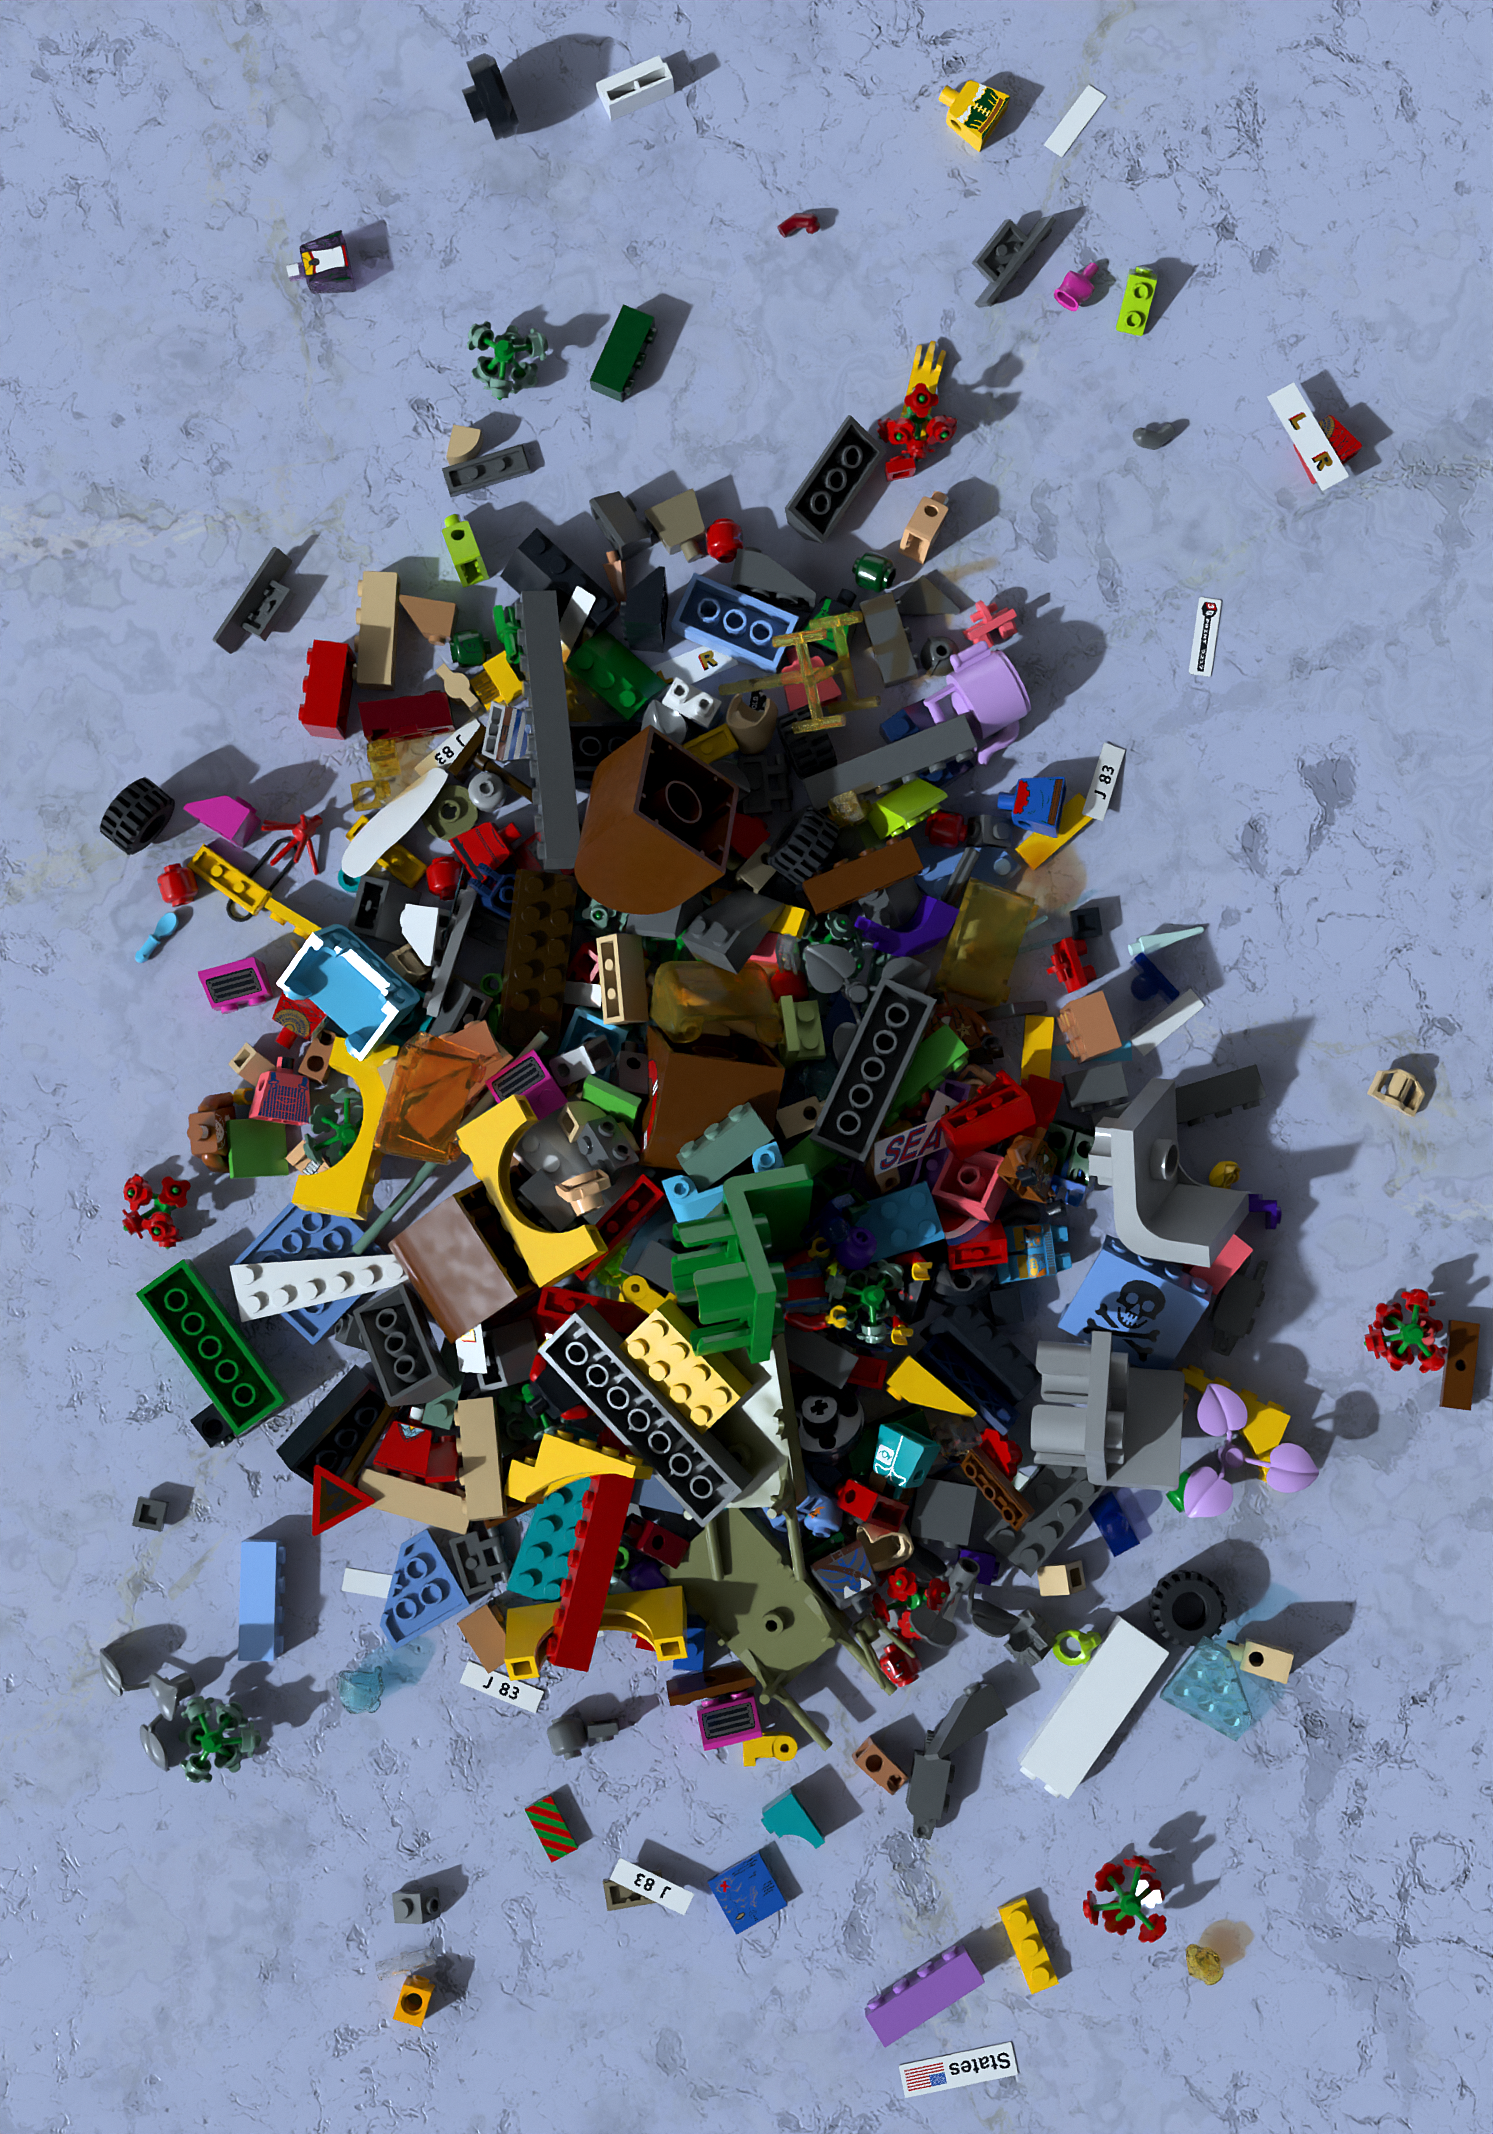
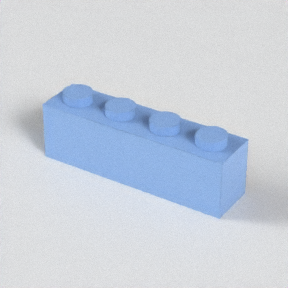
M246 1539L241 1542L238 1661H274L279 1657V1653H283L284 1637L279 1635L280 1624H283L285 1616L284 1606H280V1594L285 1592V1576H281V1564H285L286 1547H282V1539Z

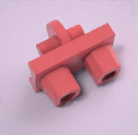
M980 600L975 603L977 612L970 615V619L973 623L980 619L982 621L962 631L965 639L971 640L973 644L986 641L988 647L991 648L995 644L989 632L997 628L1002 639L1016 634L1018 631L1013 618L1017 615L1014 608L1009 610L1008 607L991 615V613L998 610L996 603L993 602L986 606Z

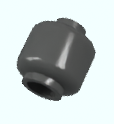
M574 1714L551 1720L552 1725L548 1727L547 1735L552 1753L555 1756L564 1755L565 1761L582 1756L581 1749L586 1748L589 1743L583 1720L575 1718Z

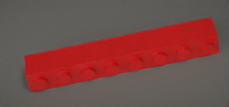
M604 1426L603 1432H600L598 1435L596 1448L602 1449L603 1446L620 1450L619 1456L625 1458L626 1454L635 1456L608 1426ZM600 1474L589 1477L591 1479L589 1491L586 1490L582 1498V1508H584L582 1519L577 1521L575 1527V1537H577L575 1547L570 1550L567 1565L570 1567L567 1579H563L560 1587V1596H562L560 1608L555 1610L553 1616V1626H555L553 1636L548 1639L545 1654L548 1656L547 1660L554 1666L584 1672L589 1671L636 1479L619 1474Z

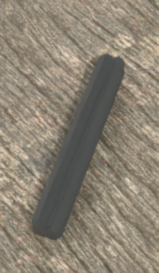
M971 847L965 849L940 901L954 907L980 856L979 851Z

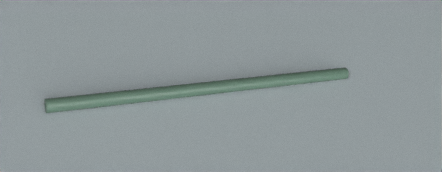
M540 1030L515 1060L532 1049L537 1053L549 1039V1036ZM488 1090L352 1247V1250L357 1255H362L459 1143L460 1138L456 1131L485 1113L493 1104L495 1098L490 1090Z

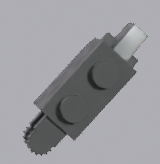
M1251 1255L1246 1258L1236 1273L1232 1275L1219 1291L1208 1318L1210 1326L1215 1329L1211 1350L1224 1356L1230 1355L1239 1338L1244 1339L1245 1334L1249 1335L1255 1323V1319L1252 1318L1255 1307L1259 1308L1265 1297V1292L1262 1291L1264 1286L1262 1280L1268 1262L1261 1260L1257 1264L1253 1279L1245 1277L1251 1262Z
M927 1730L923 1751L914 1750L905 1801L907 1809L913 1815V1837L931 1840L936 1822L941 1820L942 1812H948L950 1795L946 1794L947 1783H953L955 1765H951L950 1753L938 1760H926L924 1755L935 1737L934 1731Z

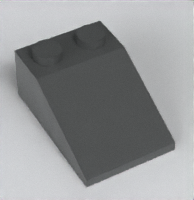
M745 547L744 550L738 548L731 578L732 589L770 605L808 613L814 610L816 593L768 555L761 553V550L754 547Z
M740 887L699 913L681 939L695 958L738 974L786 906L782 902Z

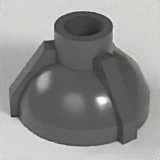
M928 637V641L923 645L920 653V661L923 668L927 671V675L930 677L932 675L946 676L952 673L954 668L950 662V656L960 652L958 646L947 637ZM938 648H944L947 654L944 656H940L937 654L936 650Z

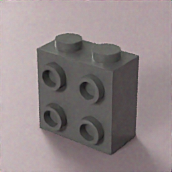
M540 1169L512 1193L522 1213L537 1226L557 1233L568 1232L578 1224L575 1220L577 1215L570 1202H567L558 1195L554 1182Z
M926 1476L923 1484L920 1487H916L908 1529L910 1536H914V1541L924 1544H931L932 1539L943 1541V1547L960 1549V1545L968 1546L977 1486Z

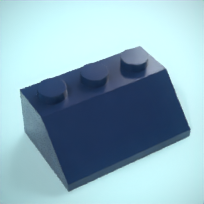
M925 698L903 708L880 724L879 734L887 745L936 726L928 706L924 705L923 701ZM970 759L960 763L957 760L946 763L947 767L939 772L931 774L930 770L919 774L920 779L943 790L975 766Z

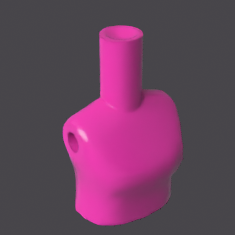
M1091 262L1081 274L1069 271L1060 287L1054 291L1056 301L1064 308L1076 311L1082 303L1088 300L1095 290L1090 280L1099 270L1098 266Z

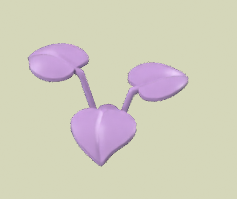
M1207 1384L1204 1395L1198 1405V1423L1202 1430L1209 1435L1218 1437L1227 1433V1438L1224 1441L1225 1444L1219 1448L1217 1453L1218 1460L1221 1463L1219 1466L1220 1473L1217 1475L1211 1467L1203 1466L1195 1470L1187 1480L1183 1501L1185 1513L1188 1517H1214L1221 1515L1229 1509L1233 1501V1489L1230 1483L1222 1480L1227 1467L1238 1468L1243 1462L1269 1468L1266 1475L1268 1485L1283 1493L1297 1492L1310 1486L1318 1477L1319 1470L1309 1454L1302 1447L1293 1443H1282L1276 1446L1270 1454L1271 1463L1246 1457L1244 1451L1239 1446L1231 1443L1233 1437L1232 1430L1242 1429L1247 1423L1248 1415L1244 1402L1232 1390L1222 1385Z

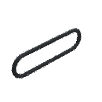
M282 838L274 842L248 876L250 878L254 876L277 845L283 842L289 843L291 840ZM297 845L293 847L294 855L292 859L282 870V872L278 875V877L271 884V886L267 889L269 892H271L274 889V887L282 879L285 873L293 865V859L298 849ZM229 899L226 911L232 920L244 922L252 917L250 912L243 918L235 917L230 910L233 900Z

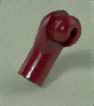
M795 213L778 225L777 229L786 238L798 228H806L807 233L814 234L820 229L821 225L817 221L818 217L813 213Z

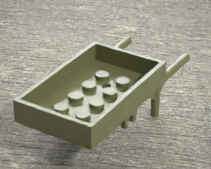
M784 1333L772 1335L769 1361L751 1364L746 1347L721 1352L753 1386L708 1430L754 1478L724 1508L770 1507L767 1511V1516L770 1519H775L782 1513L786 1517L795 1580L801 1581L805 1580L807 1576L796 1507L808 1497L785 1338ZM686 1510L684 1511V1518L691 1520L693 1517ZM714 1517L705 1525V1533L712 1577L714 1581H720L724 1579V1571Z
M725 1508L715 1517L724 1571L723 1580H713L705 1527L688 1541L690 1545L677 1570L665 1564L659 1570L673 1586L683 1587L685 1599L705 1620V1629L708 1633L714 1632L718 1637L717 1643L720 1646L726 1644L759 1680L764 1688L759 1698L760 1702L766 1705L772 1697L779 1700L818 1745L826 1751L833 1742L789 1695L784 1687L827 1649L833 1648L836 1642L843 1644L877 1683L878 1681L863 1649L848 1633L853 1621L843 1610H839L832 1603L807 1570V1578L805 1580H795L790 1551L751 1508ZM769 1620L775 1621L777 1626L770 1625ZM879 1668L886 1685L884 1691L890 1696L897 1690V1686Z

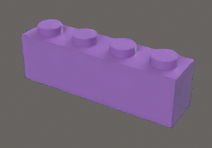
M964 1944L960 1947L954 1945L942 1953L943 1958L934 1964L932 1962L925 1963L917 1970V1975L909 1980L907 1978L899 1980L892 1986L893 1990L885 1996H882V1994L876 1995L868 2001V2007L864 2009L865 2016L884 2047L889 2046L985 1983L983 1974Z

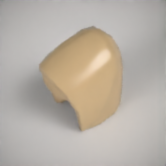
M737 693L732 698L727 710V726L742 753L745 755L758 754L767 747L772 739L776 727L778 707L770 698H767L764 713L756 711L743 702L742 694Z
M904 1519L898 1533L867 1522L862 1523L857 1528V1540L860 1539L872 1571L890 1569L902 1564L912 1556L914 1546Z

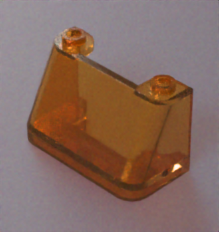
M419 1031L403 1045L395 1065L374 1137L373 1150L384 1154L447 1166L452 1162H457L462 1149L459 1146V1138L456 1137V1131L459 1129L470 1089L476 1082L481 1083L484 1078L486 1066H483L486 1055L423 1031Z

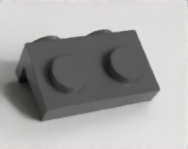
M612 1115L586 1123L577 1140L579 1150L585 1155L592 1170L601 1169L609 1176L612 1187L616 1184L623 1169L637 1165L639 1158Z

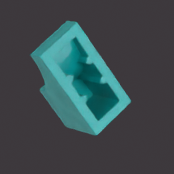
M791 1787L762 1808V1815L764 1817L761 1819V1822L770 1834L775 1832L778 1838H781L783 1835L800 1836L810 1842L815 1849L825 1843L824 1834Z

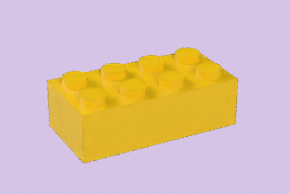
M669 1298L619 1348L702 1435L753 1385L721 1352L698 1357L694 1355L689 1337L692 1330L699 1328Z

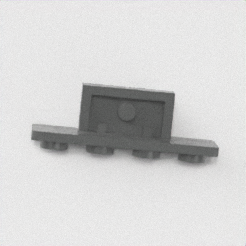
M1053 216L1040 218L1027 236L1011 219L1004 220L972 261V264L990 282L974 303L978 308L991 307L998 302L1002 296L1000 293L1002 289L1016 279L1019 274L1017 270L1023 263L1028 262L1035 254L1034 248L1037 244L1044 241L1051 234V226L1056 221Z
M273 547L212 639L229 654L233 653L246 632L266 641L296 596L291 589L279 583L292 564V560L279 548Z

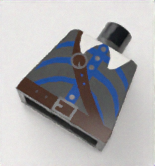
M860 1539L810 1565V1576L839 1610H844L853 1605L859 1616L863 1617L875 1609L868 1596L876 1592L877 1582Z

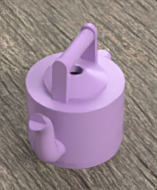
M980 641L950 656V662L955 671L946 676L947 686L926 698L923 702L925 706H928L936 725L946 722L938 700L950 694L952 709L955 715L958 717L965 714L972 734L976 738L983 740L1001 730L997 736L986 742L978 753L975 766L983 764L987 768L992 754L1006 748L1015 741L1020 729L1019 719L1025 717L1031 711V704L1025 686L1007 656L1000 650L990 652L986 641Z

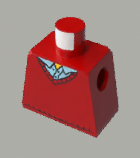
M410 1405L406 1421L394 1419L391 1422L373 1464L425 1478L430 1444L435 1439V1429L423 1426L424 1423H421L425 1411L424 1408Z

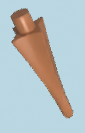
M610 551L606 553L608 563L602 565L616 601L620 606L621 601H626L627 599L625 562L619 560L617 551Z

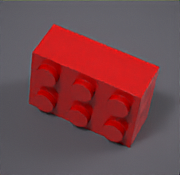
M314 639L313 648H308L307 665H310L309 675L304 676L302 689L306 696L305 703L300 704L298 718L311 736L345 740L353 687L352 669L357 659L347 643Z

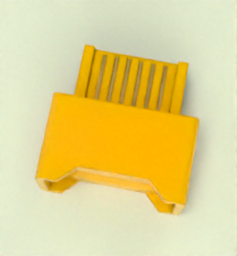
M505 650L483 663L482 666L485 671L469 680L470 685L488 713L490 712L491 701L502 704L506 703V705L513 707L526 699L523 698L522 682L519 681L512 670L511 663L507 662Z

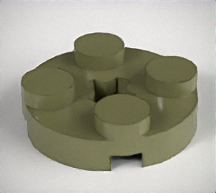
M446 783L421 816V819L426 829L434 837L448 842L451 838L473 829L478 823L479 815L478 808L469 798L468 789L460 785ZM449 805L450 808H457L455 818H443L445 806Z

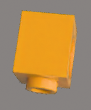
M407 1976L402 1986L393 2019L421 2028L435 1985L429 1983L430 1980L423 1976ZM411 1993L420 1995L422 2003L419 2005L412 2004L408 2000V1995Z

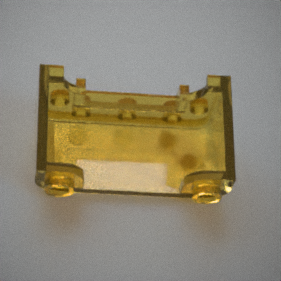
M969 876L964 898L961 900L959 913L933 987L996 1007L1000 1006L1001 1002L1006 1004L1011 991V987L1007 986L1018 950L1028 921L1034 922L1039 905L1034 904L1035 898Z
M668 961L657 969L650 1016L673 1043H687L696 1040L702 1033L704 1021H756L755 1032L761 1040L766 1042H782L784 1022L766 971L758 963L747 961L738 974L705 961Z

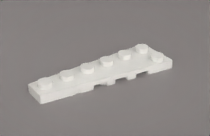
M393 1254L229 1266L241 1322L394 1287L401 1282L404 1284L411 1283Z

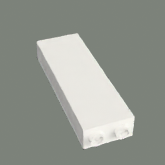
M1117 1615L1103 1634L1100 1645L1092 1651L1089 1661L1078 1670L1017 1758L1022 1766L1020 1771L1033 1781L1036 1777L1046 1783L1044 1788L1056 1798L1063 1795L1069 1799L1163 1664L1169 1652Z

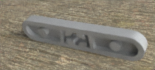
M469 885L466 890L461 889L456 905L460 906L458 915L452 914L448 931H452L441 966L436 965L432 974L431 982H434L435 985L433 991H427L422 1007L426 1008V1014L438 1018L442 1010L477 903L479 893Z

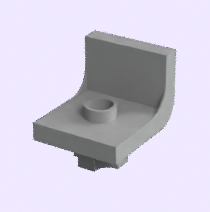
M1152 1078L1119 1118L1103 1117L1095 1126V1140L1092 1150L1088 1154L1089 1175L1097 1176L1098 1184L1113 1186L1115 1229L1121 1242L1130 1251L1143 1257L1210 1268L1249 1213L1248 1192L1200 1184L1190 1178L1182 1169L1179 1162V1146L1177 1143L1175 1080Z

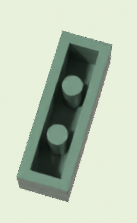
M747 1102L744 1105H738L729 1112L728 1117L719 1124L714 1123L704 1131V1135L695 1142L690 1141L686 1143L676 1157L682 1168L702 1192L750 1157L758 1148L773 1140L774 1136L750 1103Z

